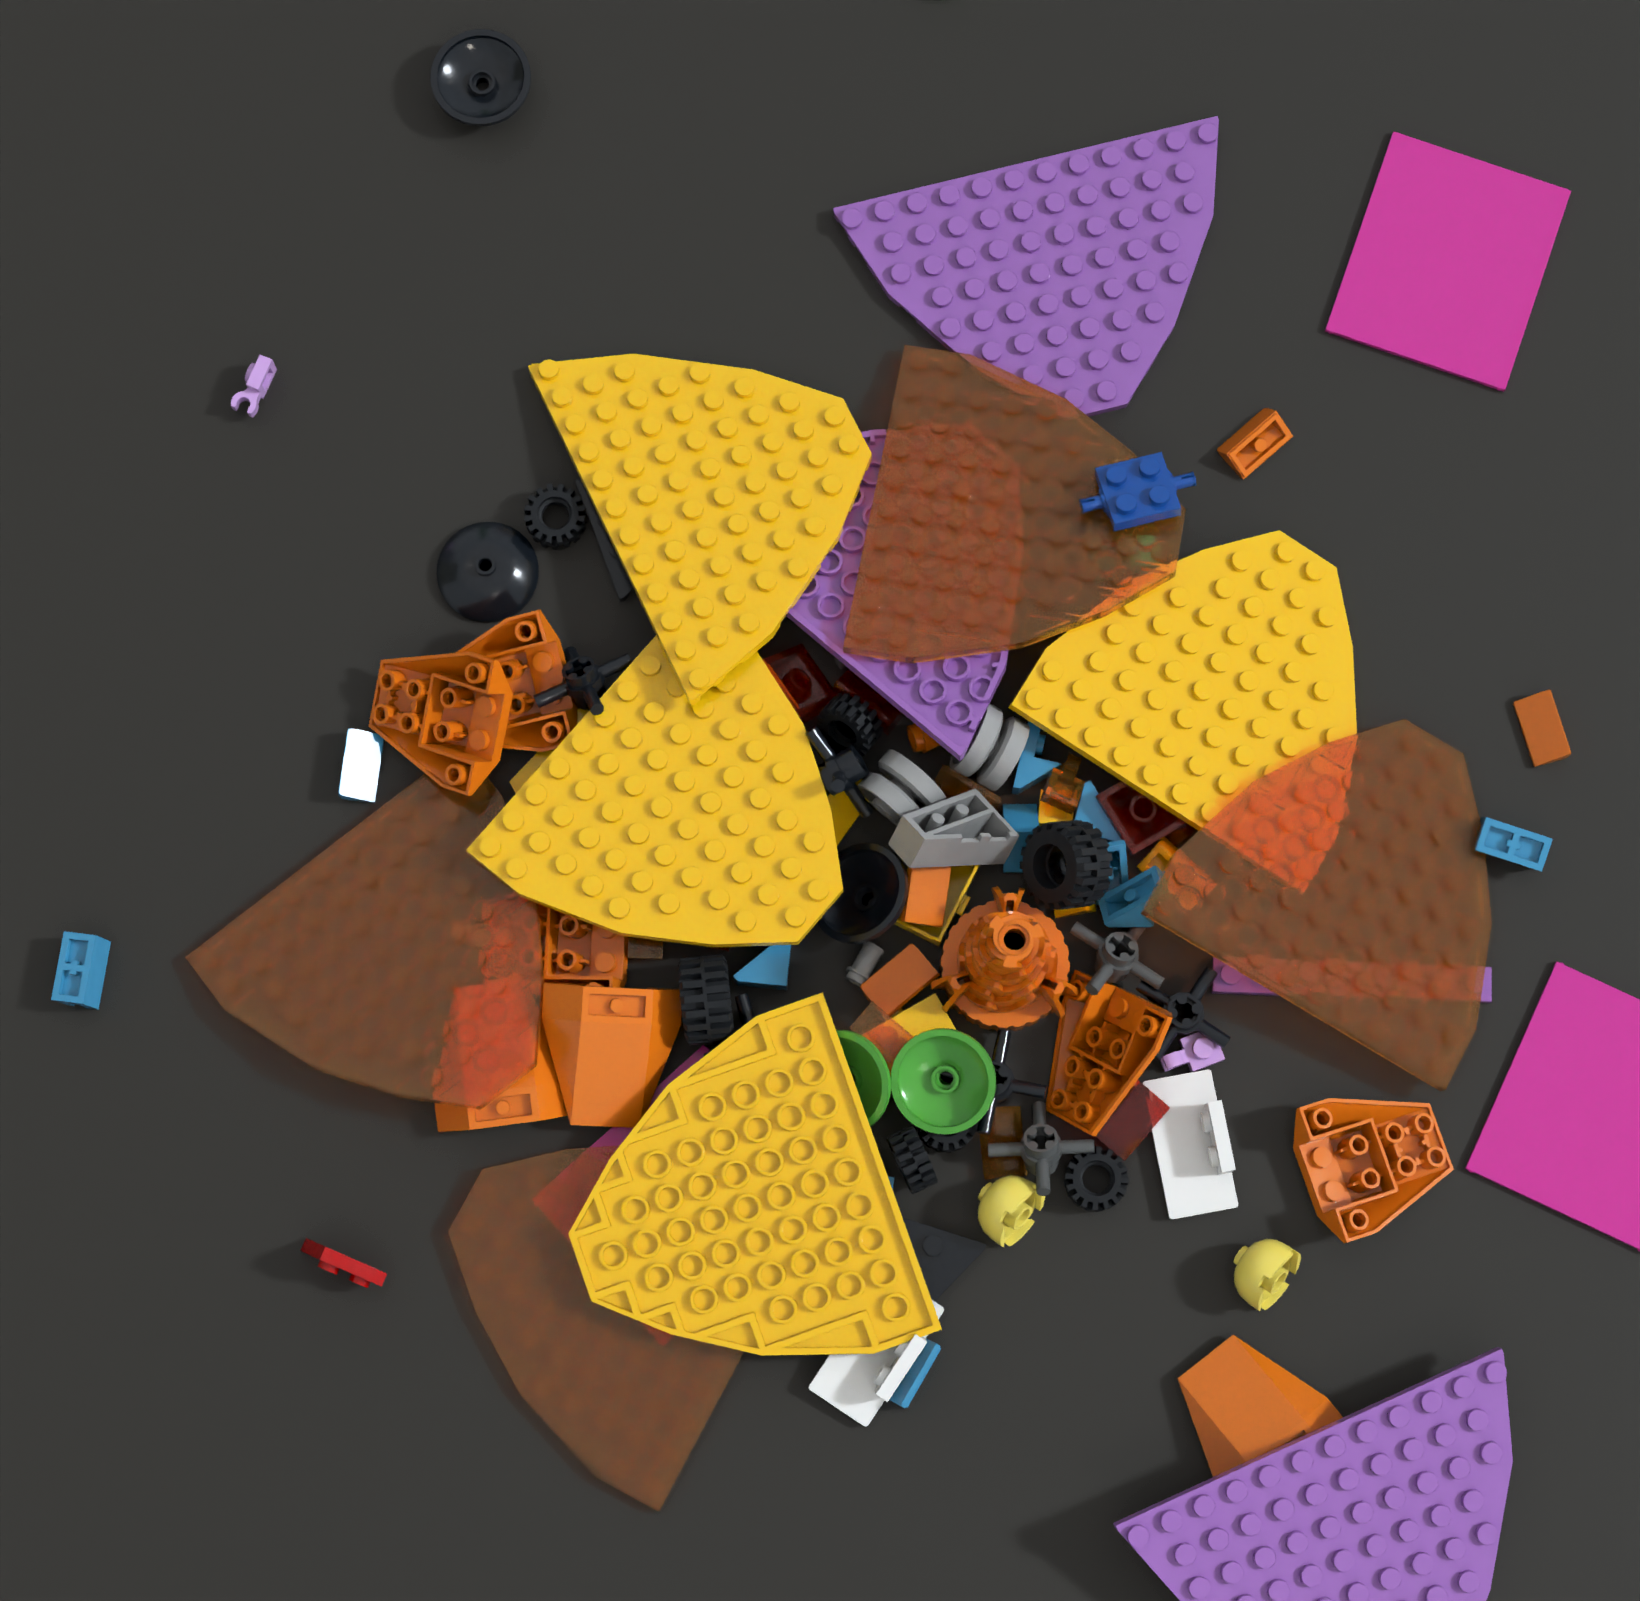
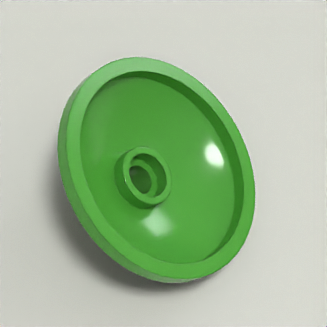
M936 1028L914 1036L901 1048L891 1069V1091L898 1109L913 1125L930 1133L954 1134L972 1127L987 1113L996 1092V1072L989 1054L973 1037L954 1029ZM942 1072L951 1073L953 1081L945 1083L941 1078Z
M836 1030L850 1071L855 1076V1085L871 1127L881 1118L889 1103L891 1078L887 1063L877 1047L864 1036L848 1030Z

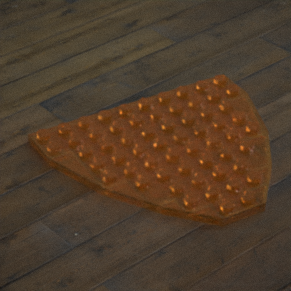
M904 345L843 645V653L906 663L941 660L1024 648L1105 617L1175 577L1186 509L1180 503V516L1118 531L1113 530L1110 518L1102 508L1082 513L1079 499L1099 495L1095 468L1138 458L1133 451L1067 399L970 354Z
M1406 719L1329 742L1252 782L1174 852L1141 914L1437 1090L1444 1091L1477 1028L1492 926L1486 855L1475 850L1481 822L1464 754Z
M423 774L185 957L224 1010L315 1070L397 1097L481 1110L537 1066L544 982L539 905L517 895L466 851L506 805L503 796L488 777L472 796H466L441 787L428 775Z
M620 1145L564 1149L482 1169L448 1230L472 1303L481 1323L521 1396L587 1468L602 1481L660 1511L741 1360L744 1351L671 1335L591 1302L568 1233L606 1164Z

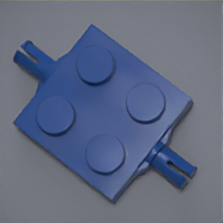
M1162 452L1096 467L1095 477L1099 486V495L1079 499L1082 513L1102 508L1110 518L1113 530H1123L1180 516L1181 506L1177 497V490L1196 486V478L1194 472L1174 477L1167 469Z

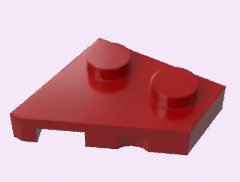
M307 1238L300 1250L319 1259L320 1262L317 1267L335 1275L338 1274L339 1269L349 1272L351 1275L348 1280L365 1288L369 1287L370 1282L382 1287L387 1273Z

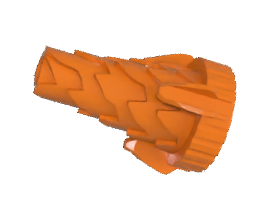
M998 886L992 887L994 901H989L985 905H978L972 908L971 912L962 915L958 919V923L953 925L949 931L948 939L945 940L941 952V977L930 983L931 989L945 990L949 998L942 1007L945 1013L954 1008L959 1014H963L967 1021L972 1024H978L981 1028L987 1030L995 1029L997 1032L998 1030H1022L1025 1026L1030 1027L1038 1023L1039 1019L1045 1018L1050 1012L1052 1014L1055 1013L1061 1019L1065 1015V1011L1059 998L1065 996V994L1077 997L1079 991L1077 987L1068 983L1067 975L1070 972L1068 946L1064 943L1062 932L1056 928V923L1050 917L1044 915L1043 911L1021 902L1025 892L1024 888L1019 887L1017 894H1003ZM1009 933H1017L1023 938L1024 946L1019 950H1011L1006 947L1004 937Z

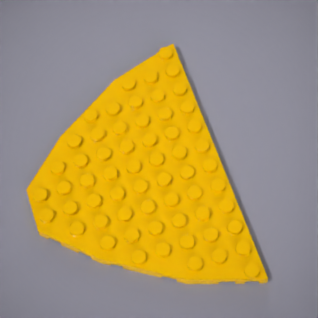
M634 353L556 362L548 359L541 363L531 364L528 366L535 386L676 677L692 706L700 701V697L712 686L716 687L724 680V676L738 664H743L774 637L786 614L795 606L821 568L822 561L838 543L843 531V525L848 513L851 512L860 490L861 481L871 463L872 453L843 398L754 369Z

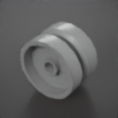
M989 704L964 758L959 761L952 755L950 769L965 777L971 776L976 772L978 784L991 791L998 790L1010 776L1019 761L1029 737V724L1014 716L1003 721L1002 710Z
M889 749L878 761V767L882 775L869 772L857 786L869 803L896 826L902 815L946 799L944 792L923 770L893 749Z

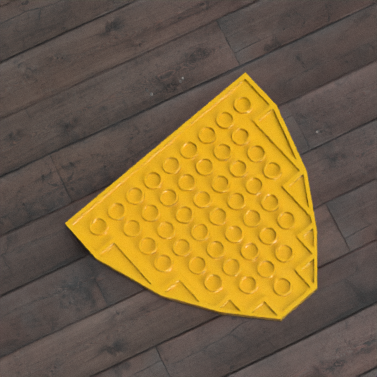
M1280 530L1201 550L1125 584L1049 645L1040 655L1008 708L1300 896L1306 890L1337 837L1357 736L1353 645L1337 568Z
M657 635L600 698L604 711L600 715H593L589 710L466 849L470 856L522 898L621 936L706 947L798 945L843 893L831 806L809 739L805 734L804 724L759 653L753 654L743 664H738L724 676V680L716 687L712 686L700 697V701L691 706Z
M823 992L755 1016L669 1083L611 1156L568 1233L591 1302L671 1335L761 1356L875 1354L911 1341L915 1334L922 1337L942 1330Z

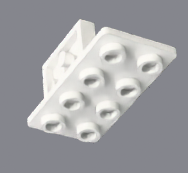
M1207 1069L1144 1081L1142 1087L1169 1219L1174 1220L1238 1207L1232 1175L1236 1168L1222 1100L1217 1101L1211 1070Z
M932 1300L939 1319L944 1312V1308ZM915 1334L911 1341L875 1354H829L809 1384V1390L861 1425L867 1427L883 1402L890 1400L927 1344L926 1337L928 1335L919 1337Z

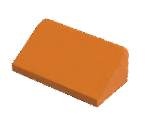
M1264 408L1218 447L1217 452L1241 479H1245L1288 442L1293 435L1276 410Z
M1550 689L1513 702L1534 767L1566 759L1571 755V750Z
M952 866L908 867V896L901 915L902 922L939 928L943 926Z
M911 943L862 983L860 989L867 1000L887 1020L940 976V974L920 950Z

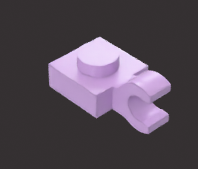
M259 355L256 363L252 362L249 365L245 375L247 389L236 393L232 397L231 407L233 410L237 411L240 403L248 401L250 402V407L247 410L248 415L253 418L257 414L259 401L261 398L264 399L277 371L272 359Z
M1197 1032L1179 1039L1178 1042L1181 1050L1163 1056L1160 1062L1164 1072L1188 1064L1190 1072H1195L1225 1060V1057L1219 1045Z

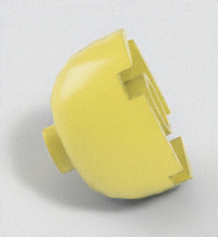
M1009 1175L997 1179L993 1184L989 1182L981 1189L978 1196L980 1200L978 1206L979 1224L983 1232L1001 1247H1004V1243L1010 1247L1018 1242L1032 1227L1035 1221L1028 1218L1035 1208L1041 1211L1045 1196L1037 1194L1035 1183L1020 1176Z
M1273 1239L1257 1241L1250 1247L1243 1246L1233 1261L1237 1265L1234 1271V1284L1239 1295L1258 1311H1261V1308L1264 1310L1269 1309L1288 1288L1289 1284L1285 1280L1289 1271L1294 1275L1296 1274L1301 1262V1254L1290 1246Z

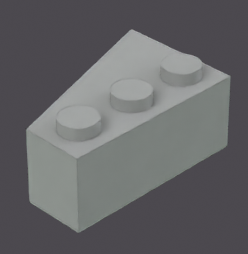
M975 788L902 815L888 845L909 868L1005 864L1020 835Z

